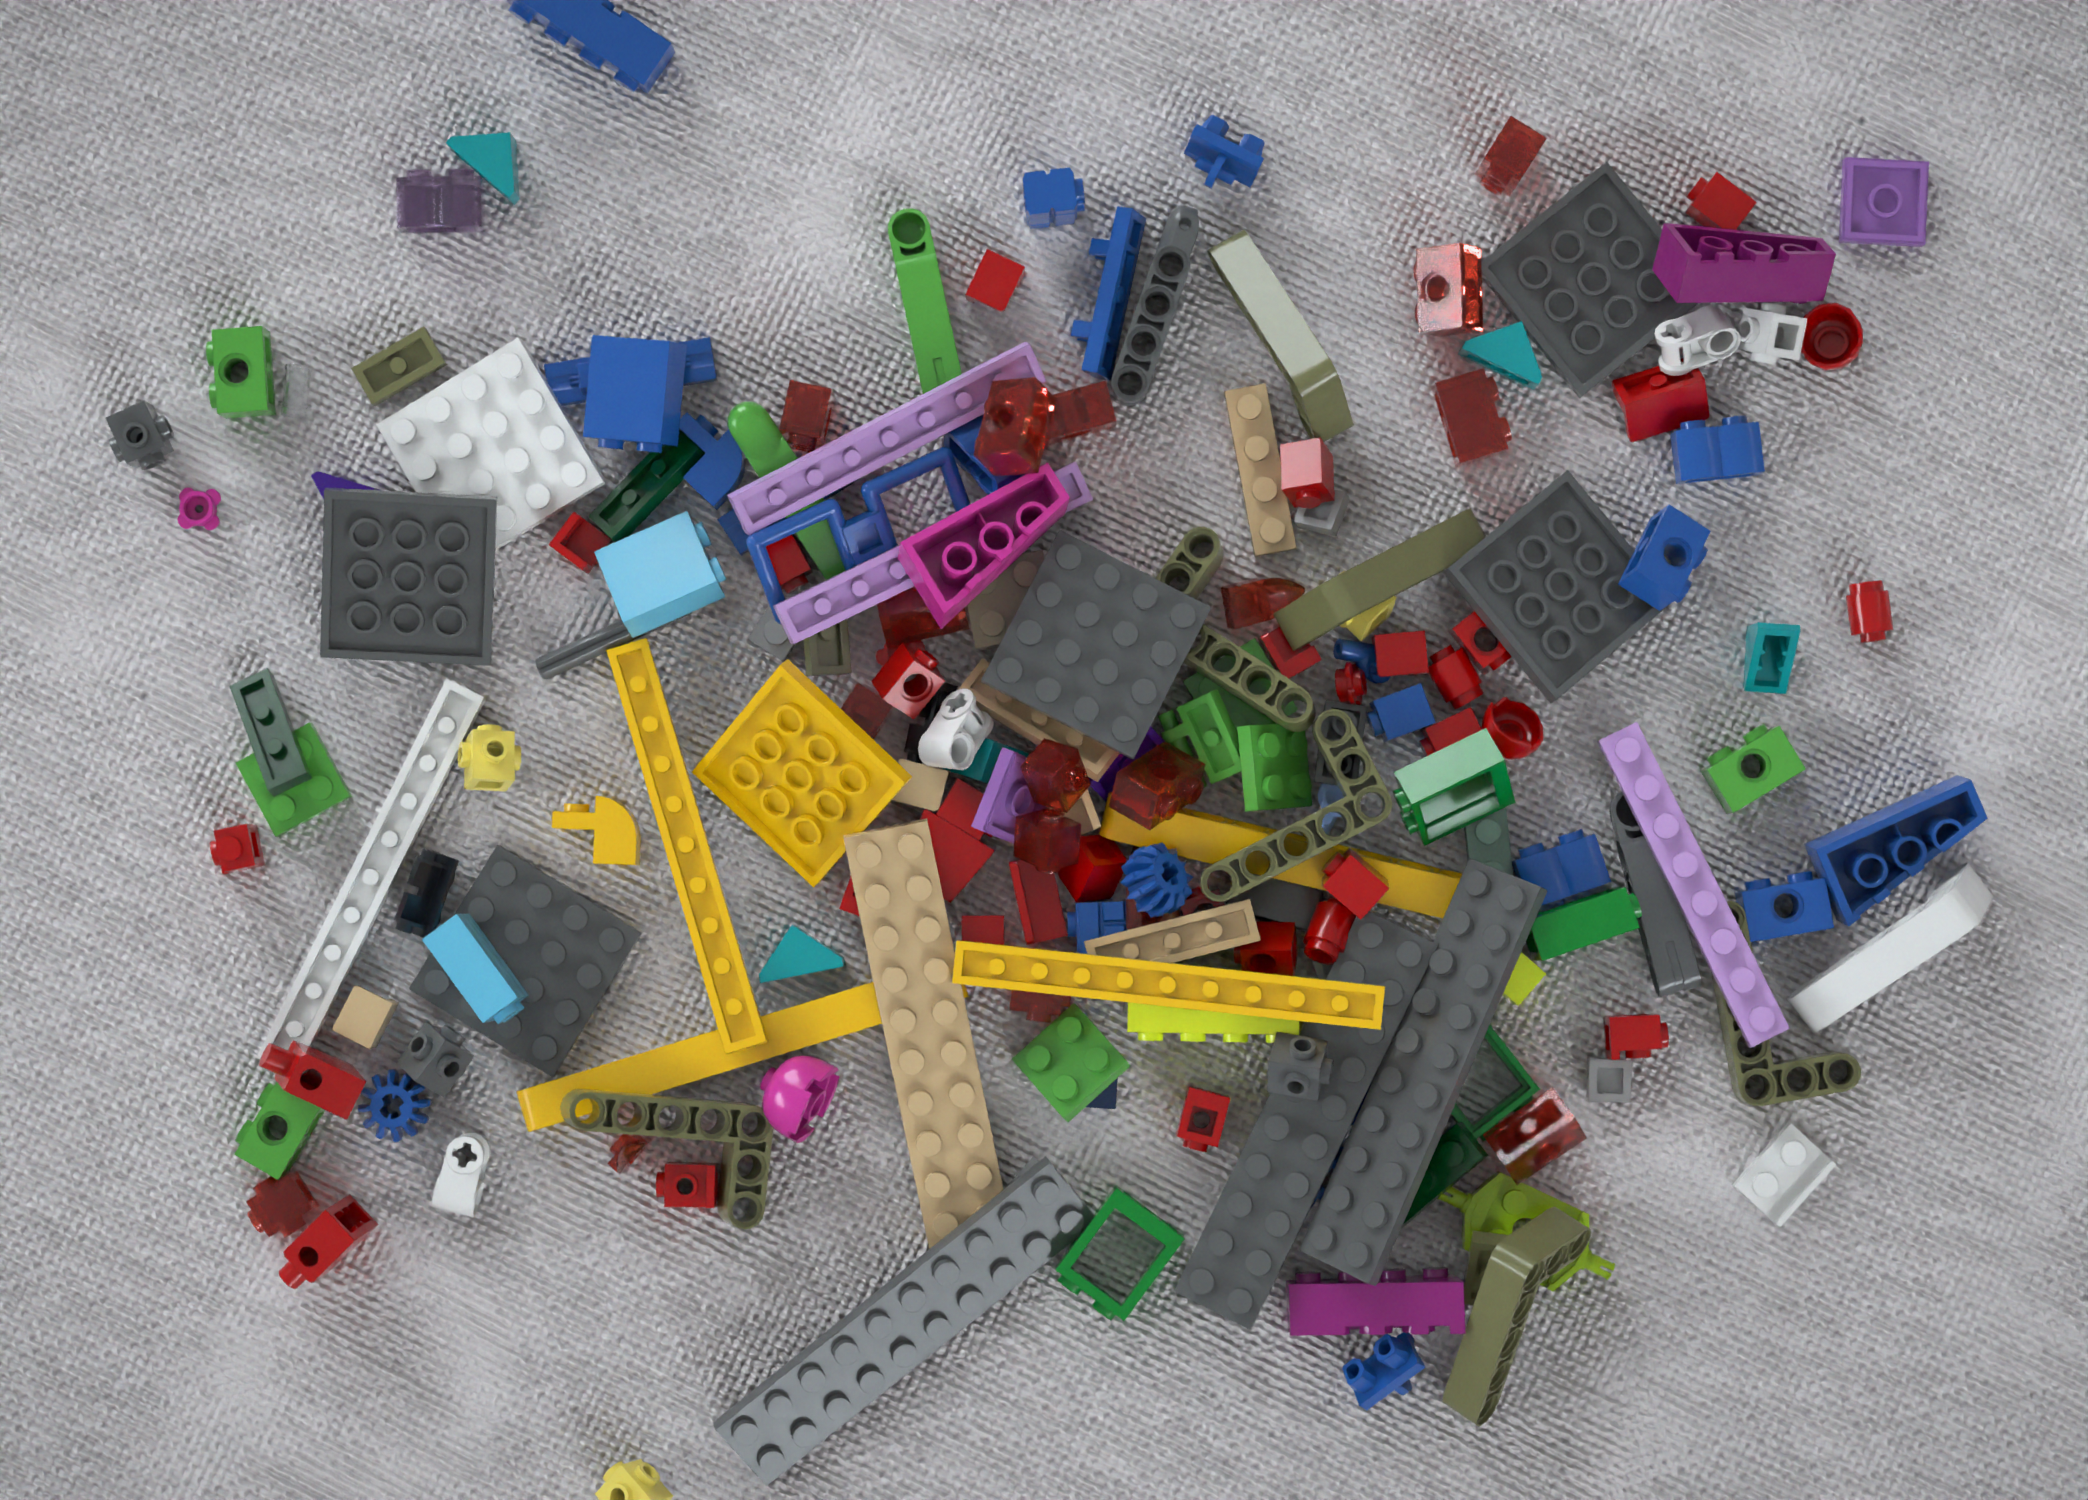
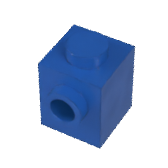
M1421 683L1369 703L1372 711L1366 713L1373 735L1375 737L1381 735L1384 743L1436 723Z

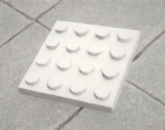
M521 338L514 339L376 424L415 492L497 497L496 550L607 483Z

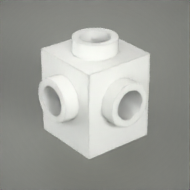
M1762 302L1760 310L1743 307L1741 321L1737 328L1741 336L1738 349L1752 352L1750 360L1776 365L1777 357L1799 360L1807 318L1786 315L1787 306Z

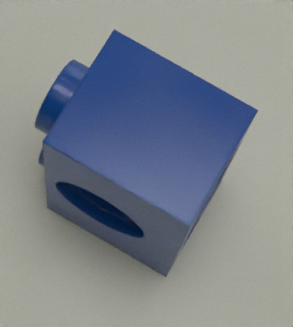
M1668 504L1650 518L1618 585L1659 611L1674 601L1679 603L1691 587L1692 582L1688 580L1692 569H1696L1707 554L1708 548L1704 544L1711 531ZM1664 555L1669 558L1671 564L1666 561Z
M1812 871L1786 875L1788 883L1771 886L1770 878L1745 882L1746 890L1734 893L1736 903L1744 909L1746 914L1750 942L1834 928L1826 879H1813ZM1781 894L1788 895L1793 903L1791 913L1785 918L1778 916L1774 910V901Z

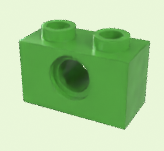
M263 326L211 330L212 341L206 343L207 362L210 367H214L215 383H210L209 385L211 407L217 408V414L226 419L276 415L270 331ZM238 363H247L249 368L247 378L240 383H233L231 380L232 368Z
M1762 724L1743 735L1742 737L1746 743L1734 751H1731L1729 746H1726L1706 758L1710 765L1700 772L1726 814L1735 813L1806 769L1780 726L1767 729L1765 724ZM1748 754L1755 756L1760 763V771L1754 778L1745 776L1741 770L1742 759Z
M276 1082L275 1085L269 1083L261 1093L256 1104L261 1109L255 1120L252 1122L248 1119L237 1134L235 1142L240 1145L234 1155L273 1178L280 1180L286 1178L325 1110L284 1091ZM275 1115L282 1117L288 1126L287 1133L282 1139L274 1137L269 1130V1122Z

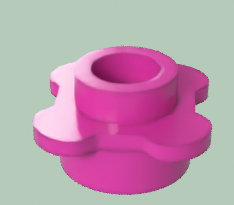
M188 487L180 492V515L177 520L182 528L191 529L193 526H203L207 530H214L219 526L220 519L217 516V505L221 502V495L218 491L208 489L206 492L194 491V489ZM198 505H202L203 511L201 513L196 512V507Z

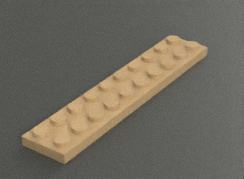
M926 818L843 835L930 1249L1004 1189L962 985L952 983L955 951L928 820Z

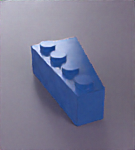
M507 0L511 5L508 11L527 24H530L532 19L546 27L543 33L562 47H565L567 42L581 50L578 56L592 67L599 70L604 65L614 71L616 74L613 79L631 92H635L638 87L648 94L675 54L671 42L626 11L622 10L620 15L613 11L615 6L609 0Z
M1956 775L1809 841L1804 846L1818 878L1826 879L1830 906L1836 920L1849 927L1861 918L1860 915L1875 903L1879 904L1903 881L1915 876L1925 868L1924 865L1939 853L1947 851L1988 818L1972 780Z

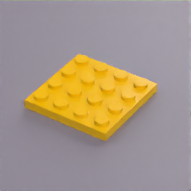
M789 659L779 665L692 771L702 783L813 888L822 881L846 853L843 835L865 831L912 778L896 760Z

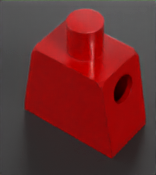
M925 809L920 820L926 818L928 820L943 898L952 903L991 858L995 850Z
M293 1041L288 1050L269 1043L259 1062L260 1067L276 1073L275 1080L284 1091L346 1120L366 1083V1080L352 1064L298 1041Z
M349 1194L324 1210L284 1250V1256L289 1261L279 1270L280 1278L293 1289H297L305 1280L314 1283L332 1270L379 1224Z

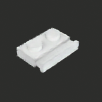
M1788 1122L1734 1181L1732 1186L1776 1226L1781 1227L1832 1171L1836 1164L1794 1125Z

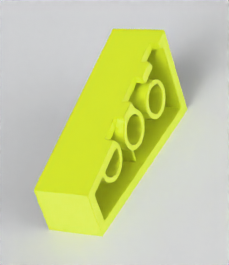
M1128 1002L1127 1032H1138L1139 1041H1163V1033H1180V1041L1204 1042L1206 1041V1034H1223V1042H1248V1034H1266L1265 1042L1274 1043L1277 1032L1300 1035L1303 1027V1021Z

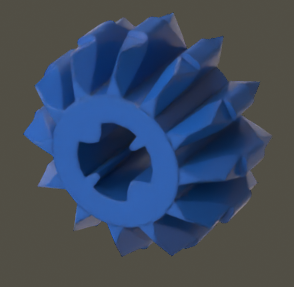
M1163 842L1147 847L1143 846L1135 850L1129 856V860L1121 867L1126 876L1120 883L1129 890L1127 899H1134L1136 901L1137 912L1147 911L1151 918L1162 916L1166 913L1171 914L1179 910L1185 904L1187 897L1192 894L1188 883L1193 876L1186 873L1184 866L1187 861H1180L1178 859L1176 848L1167 849Z
M397 1069L388 1070L387 1082L380 1074L374 1075L372 1082L377 1090L364 1087L361 1091L364 1097L371 1099V1103L358 1105L359 1112L371 1111L372 1117L363 1122L364 1127L369 1128L379 1123L376 1137L383 1139L390 1129L394 1142L402 1140L403 1129L411 1137L418 1134L417 1126L413 1120L422 1124L427 1123L429 1117L420 1112L419 1108L432 1105L431 1099L419 1100L418 1094L425 1091L426 1087L417 1084L411 1088L413 1079L407 1073L399 1081ZM391 1094L392 1099L400 1097L403 1100V1104L399 1107L401 1112L399 1117L398 1112L390 1114L386 1108L391 1104L389 1098Z

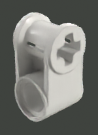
M1713 305L1704 306L1682 317L1667 320L1659 324L1654 333L1656 342L1661 346L1662 354L1658 360L1660 370L1671 376L1684 375L1693 369L1731 356L1738 349L1741 340L1738 330L1722 310Z
M959 689L948 695L942 702L940 710L929 728L921 736L918 752L922 763L926 766L956 770L968 768L972 764L975 754L983 741L991 733L994 721L988 713L981 712L978 708L976 697L971 690Z
M467 1132L449 1143L442 1170L435 1185L432 1207L474 1218L482 1197L483 1180L490 1156V1145L483 1135L477 1132ZM469 1143L471 1144V1152L477 1154V1157L466 1162L465 1154L459 1152V1149Z

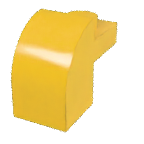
M596 796L595 813L589 812V804L564 803V812L552 811V828L594 830L593 864L640 865V828L632 812L622 803L611 798Z

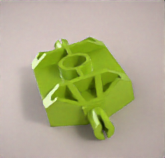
M1499 1171L1486 1179L1472 1193L1467 1192L1465 1194L1451 1187L1446 1191L1451 1196L1442 1194L1437 1199L1459 1208V1212L1462 1213V1248L1468 1252L1473 1231L1510 1235L1513 1225L1517 1220L1521 1218L1533 1220L1551 1207L1558 1208L1589 1228L1588 1213ZM1588 1242V1245L1576 1260L1539 1285L1554 1292L1580 1269L1584 1270L1585 1268L1608 1280L1612 1274L1600 1267L1603 1266L1613 1271L1615 1263L1592 1254Z

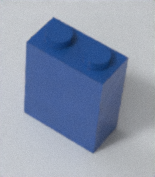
M592 335L583 437L598 439V447L623 450L624 442L637 443V451L662 453V445L678 446L687 345L664 340Z

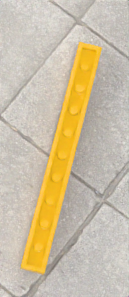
M644 638L608 649L606 651L725 1054L728 1055L767 1043L768 1040L649 640Z
M962 940L956 941L952 983L1378 1030H1381L1385 986Z

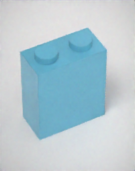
M687 511L594 551L620 617L632 638L725 598L720 582L727 580L718 558L709 559L705 547L712 545L702 521L694 524Z
M469 913L454 915L422 939L482 1023L496 1021L497 1024L505 1023L524 1009L521 1001L528 997L529 994Z

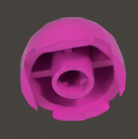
M795 1056L785 1060L778 1069L771 1067L766 1072L760 1085V1089L765 1091L762 1100L763 1112L771 1126L781 1135L796 1143L803 1142L815 1129L808 1124L816 1115L823 1118L834 1097L839 1082V1076L834 1073L839 1071L838 1068L813 1056Z

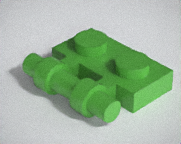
M1218 689L1176 707L1182 719V724H1179L1173 709L1158 716L1164 732L1161 733L1166 745L1170 743L1180 764L1177 767L1181 779L1186 778L1192 793L1208 786L1202 775V770H1205L1211 785L1241 772L1238 733ZM1186 735H1189L1199 758L1195 759L1186 740Z

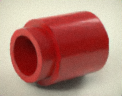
M1883 580L1850 584V595L1846 596L1851 636L1860 635L1861 643L1886 640L1885 632L1892 631L1894 628L1889 591L1884 590Z
M1450 644L1429 656L1433 663L1428 667L1429 675L1445 703L1450 701L1454 710L1484 694L1479 685L1482 683V680L1463 647L1455 651Z
M1334 898L1317 903L1303 940L1306 945L1304 949L1305 955L1321 964L1333 965L1334 962L1336 963L1339 953H1344L1348 933L1356 919V915Z

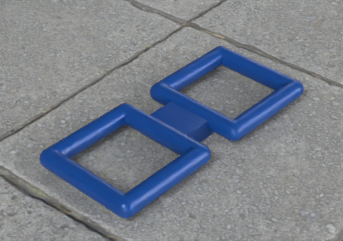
M941 447L863 483L861 494L867 511L846 521L838 501L827 499L749 535L746 544L775 621L781 624L773 606L786 599L766 546L827 519L845 571L898 546L880 496L881 493L940 467L955 512L970 505L952 450L948 447Z

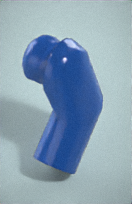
M1341 638L1336 641L1333 650L1335 659L1355 662L1358 668L1364 671L1366 678L1370 682L1385 683L1391 678V676L1379 677L1377 675L1375 645Z

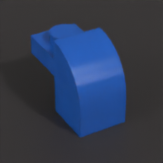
M686 412L680 418L679 429L705 454L686 473L683 479L711 506L718 510L727 501V495L736 491L742 482L746 465L745 455L734 440L729 429L717 441L714 436L719 431L704 416L700 414L694 419Z

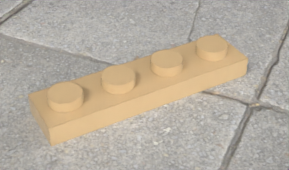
M1266 383L1224 391V397L1254 557L1296 550L1288 499L1281 490V462Z
M982 658L958 690H971L976 697V705L981 711L988 713L995 720L1098 782L1119 753L982 683L981 679L990 664Z
M1247 899L1087 940L1084 943L1087 954L1175 963L1260 941L1261 939L1251 901Z

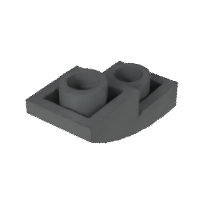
M1326 700L1324 711L1339 709L1347 713L1363 741L1368 707ZM1329 717L1323 720L1321 732L1326 739L1336 741L1342 737L1344 727L1339 719ZM1318 747L1314 782L1338 786ZM1347 755L1341 761V771L1349 779H1357L1359 775L1361 760L1355 755Z
M1270 878L1227 900L1226 905L1250 899L1255 917L1266 919L1270 922H1295L1296 929L1307 931L1316 905L1322 900L1323 892L1312 887Z

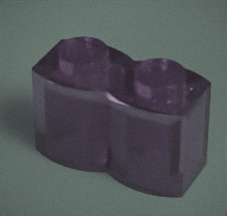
M413 169L406 171V177L396 178L397 228L401 233L485 232L484 181L481 176H474V170L451 169L449 170V176L433 177L430 170Z

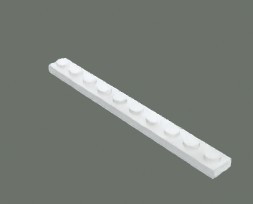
M446 678L256 1058H261L269 1043L286 1050L289 1049L293 1041H298L312 1047L458 756L459 744L467 738L486 697Z

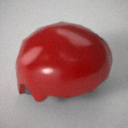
M1838 303L1819 304L1804 315L1803 318H1807L1801 353L1804 354L1805 359L1811 365L1826 371L1843 369L1857 358L1863 344V329L1850 308Z
M1503 697L1496 703L1491 702L1482 717L1481 729L1487 728L1505 759L1525 758L1535 752L1544 740L1543 725L1537 713L1524 703L1511 701L1508 697Z

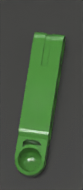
M910 208L900 210L891 217L888 224V234L921 388L924 394L962 373L930 224L927 217L921 211Z
M744 401L737 404L731 410L727 422L729 431L759 478L798 459L761 404L754 401ZM821 498L797 510L796 512L786 516L785 518L795 515L825 500L824 498ZM827 519L796 532V535L826 580L845 571Z

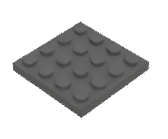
M1607 161L1474 268L1516 321L1523 322L1528 336L1579 399L1655 339V329L1659 324L1682 317L1698 304L1676 303L1652 269L1662 229Z
M1568 470L1443 572L1550 703L1560 698L1665 609L1657 610L1618 585L1634 549Z
M325 488L320 657L491 666L497 497Z
M1059 530L981 682L1133 760L1212 607Z
M497 845L454 915L469 913L529 994L528 997L521 1001L524 1009L505 1023L497 1024L496 1021L482 1023L432 953L428 956L409 989L544 1073L554 1077L633 950L642 932L501 845Z

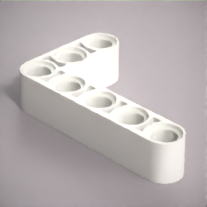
M1968 862L1960 865L1937 883L1926 903L1804 983L1787 1000L1812 1033L1822 1030L1970 932L1981 922L1994 896Z

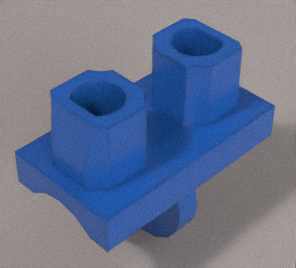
M1210 115L1202 126L1196 124L1184 154L1197 160L1194 167L1208 173L1204 185L1212 189L1218 178L1231 186L1234 180L1251 188L1264 160L1261 157L1265 144L1264 140L1252 134H1244L1239 145L1225 139L1230 126L1225 120L1215 115Z
M1402 1332L1396 1338L1386 1334L1375 1342L1374 1354L1365 1361L1353 1358L1343 1366L1342 1370L1346 1381L1353 1389L1360 1407L1368 1410L1394 1390L1403 1396L1412 1390L1410 1378L1423 1370L1425 1365L1415 1349V1341L1410 1333Z

